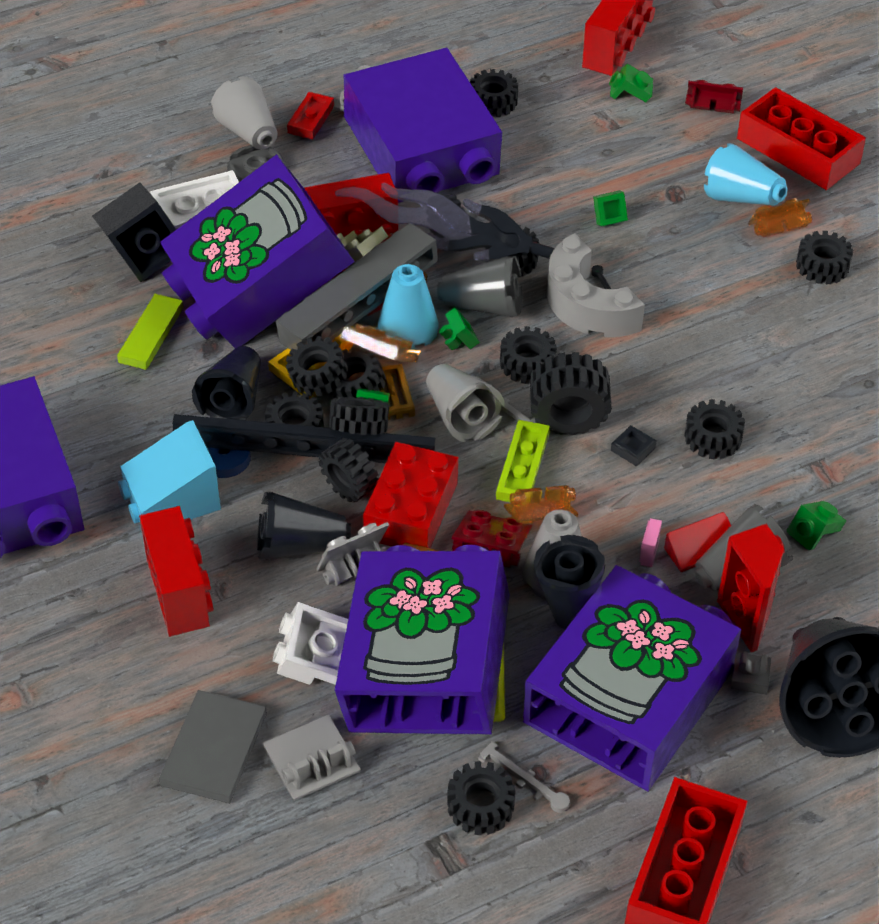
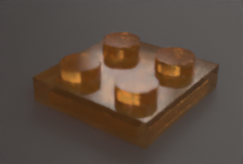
M357 323L355 328L344 326L340 339L396 361L417 363L421 353L420 350L411 347L412 341L399 336L392 337L386 335L385 330L371 325L367 327Z

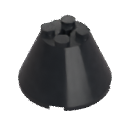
M841 617L818 620L805 628L798 629L792 637L793 644L779 696L780 713L787 730L804 748L807 746L820 751L823 756L837 758L853 757L878 749L879 628L849 622Z

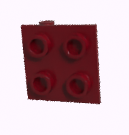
M468 510L452 535L454 540L452 551L463 545H477L489 548L488 551H500L504 567L511 568L512 565L518 567L521 558L519 551L533 525L526 524L514 517L500 518L492 516L484 510Z

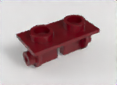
M689 80L685 105H690V108L709 110L712 101L716 102L715 111L734 114V111L740 112L743 87H737L729 83L720 85L709 83L705 80Z

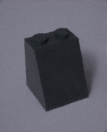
M138 183L92 215L140 282L171 261L160 242L177 229L156 199L141 183Z

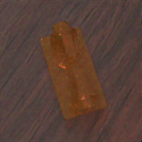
M794 198L775 207L770 205L761 206L755 210L748 225L755 224L754 231L756 235H761L762 237L783 233L784 228L781 222L785 223L787 231L805 228L808 224L812 223L811 213L805 211L810 199L799 201L797 198Z
M568 485L546 487L544 498H542L541 488L517 489L515 493L510 494L511 504H504V508L517 522L523 524L544 520V517L549 512L559 509L567 510L578 517L577 511L571 506V501L576 499V491Z

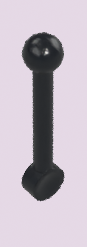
M600 265L593 266L592 276L598 277L604 289H611L603 275V267Z

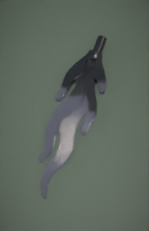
M387 183L381 184L382 190L391 198L416 202L422 206L419 208L394 205L364 188L349 187L335 192L336 196L354 197L362 200L382 218L391 223H412L413 225L423 226L438 232L445 238H439L427 233L436 239L438 249L461 252L483 247L489 248L474 253L473 258L478 261L490 262L507 256H527L528 253L550 259L555 249L533 242V238L528 236L503 211L475 203L468 198L463 200V205L470 212L488 220V223L478 221L469 216L451 200L433 191L397 189Z

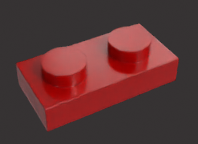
M308 92L288 122L287 133L313 140L333 110L334 98Z

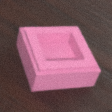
M651 518L650 521L648 520L639 561L643 566H653L662 525L660 520Z

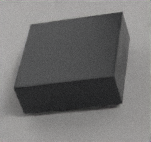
M630 425L611 443V451L633 465L638 466L656 448L657 440Z

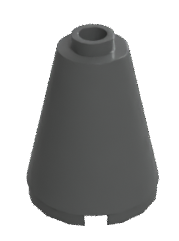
M507 256L443 276L442 282H438L437 285L439 300H443L445 306L509 317L518 316L522 308V286L519 287L518 283L521 271L517 257Z
M754 504L747 508L696 562L697 570L694 571V574L703 588L709 587L713 591L719 590L729 536L766 523L774 535H778L784 544L785 553L782 558L781 567L793 560V556H787L786 552L791 549V546L776 520L771 515L764 518L759 513L764 509L763 507Z

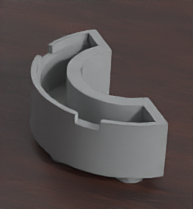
M575 233L563 239L553 250L548 266L547 299L555 315L566 325L586 334H589L591 330L604 333V337H622L642 331L645 304L627 286L619 289H603L587 282L586 279L590 277L592 250Z

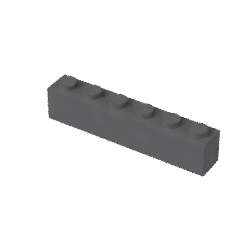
M412 223L396 231L385 242L373 248L371 252L359 261L351 264L348 269L337 277L329 280L326 285L306 297L304 301L292 310L284 313L276 321L279 342L290 350L292 348L298 350L296 344L302 342L305 345L307 344L306 339L310 337L313 342L316 341L317 336H322L324 341L327 337L332 340L384 302L392 273L397 267L411 264L419 267L424 272L438 261L436 239Z

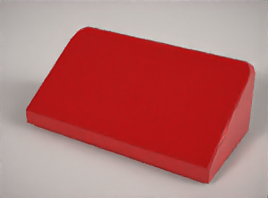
M721 512L673 530L666 535L664 549L680 572L696 567V562L731 526L726 514Z

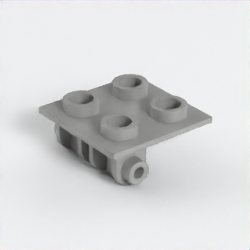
M386 522L380 526H377L376 523H371L361 528L357 532L358 535L347 539L346 536H341L327 544L328 548L322 554V558L316 568L317 571L326 569V572L323 573L326 583L337 586L352 577H357V567H359L361 551H386L385 546L380 548L378 544L389 527V523Z
M329 715L263 742L265 750L293 801L361 772L359 765L353 757L356 752L352 742H345Z

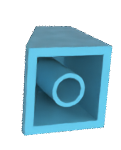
M193 420L186 422L120 466L123 480L118 481V486L123 499H130L131 504L128 507L134 524L140 522L139 515L180 506L184 519H194L221 510L216 466Z

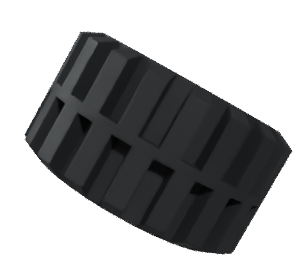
M564 352L558 353L556 357L549 356L545 358L546 362H539L536 365V370H532L530 379L531 414L535 418L536 423L549 425V431L554 430L555 434L569 433V435H576L579 432L582 434L587 433L591 428L596 429L600 427V422H605L608 419V414L612 410L610 375L606 366H602L600 360H592V356L588 354L582 356L579 355V352H572V354H565Z

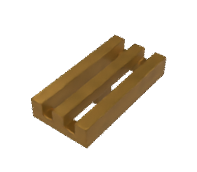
M402 364L382 367L393 405L389 407L388 420L393 415L396 416V419H401L405 413H408L409 417L415 416V406ZM391 373L397 374L405 405H400ZM379 388L380 392H385L384 389Z

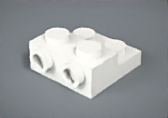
M298 602L291 614H284L280 624L279 633L284 634L285 637L284 642L279 641L273 655V662L279 664L277 674L309 685L314 678L336 685L348 619Z

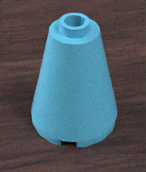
M729 143L726 148H718L710 158L705 169V176L709 177L708 185L704 184V190L708 197L717 201L775 206L785 199L788 191L786 180L739 146Z
M405 264L397 267L392 273L378 319V331L383 336V341L396 349L414 350L415 345L425 343L426 346L437 337L439 322L423 271L415 265Z

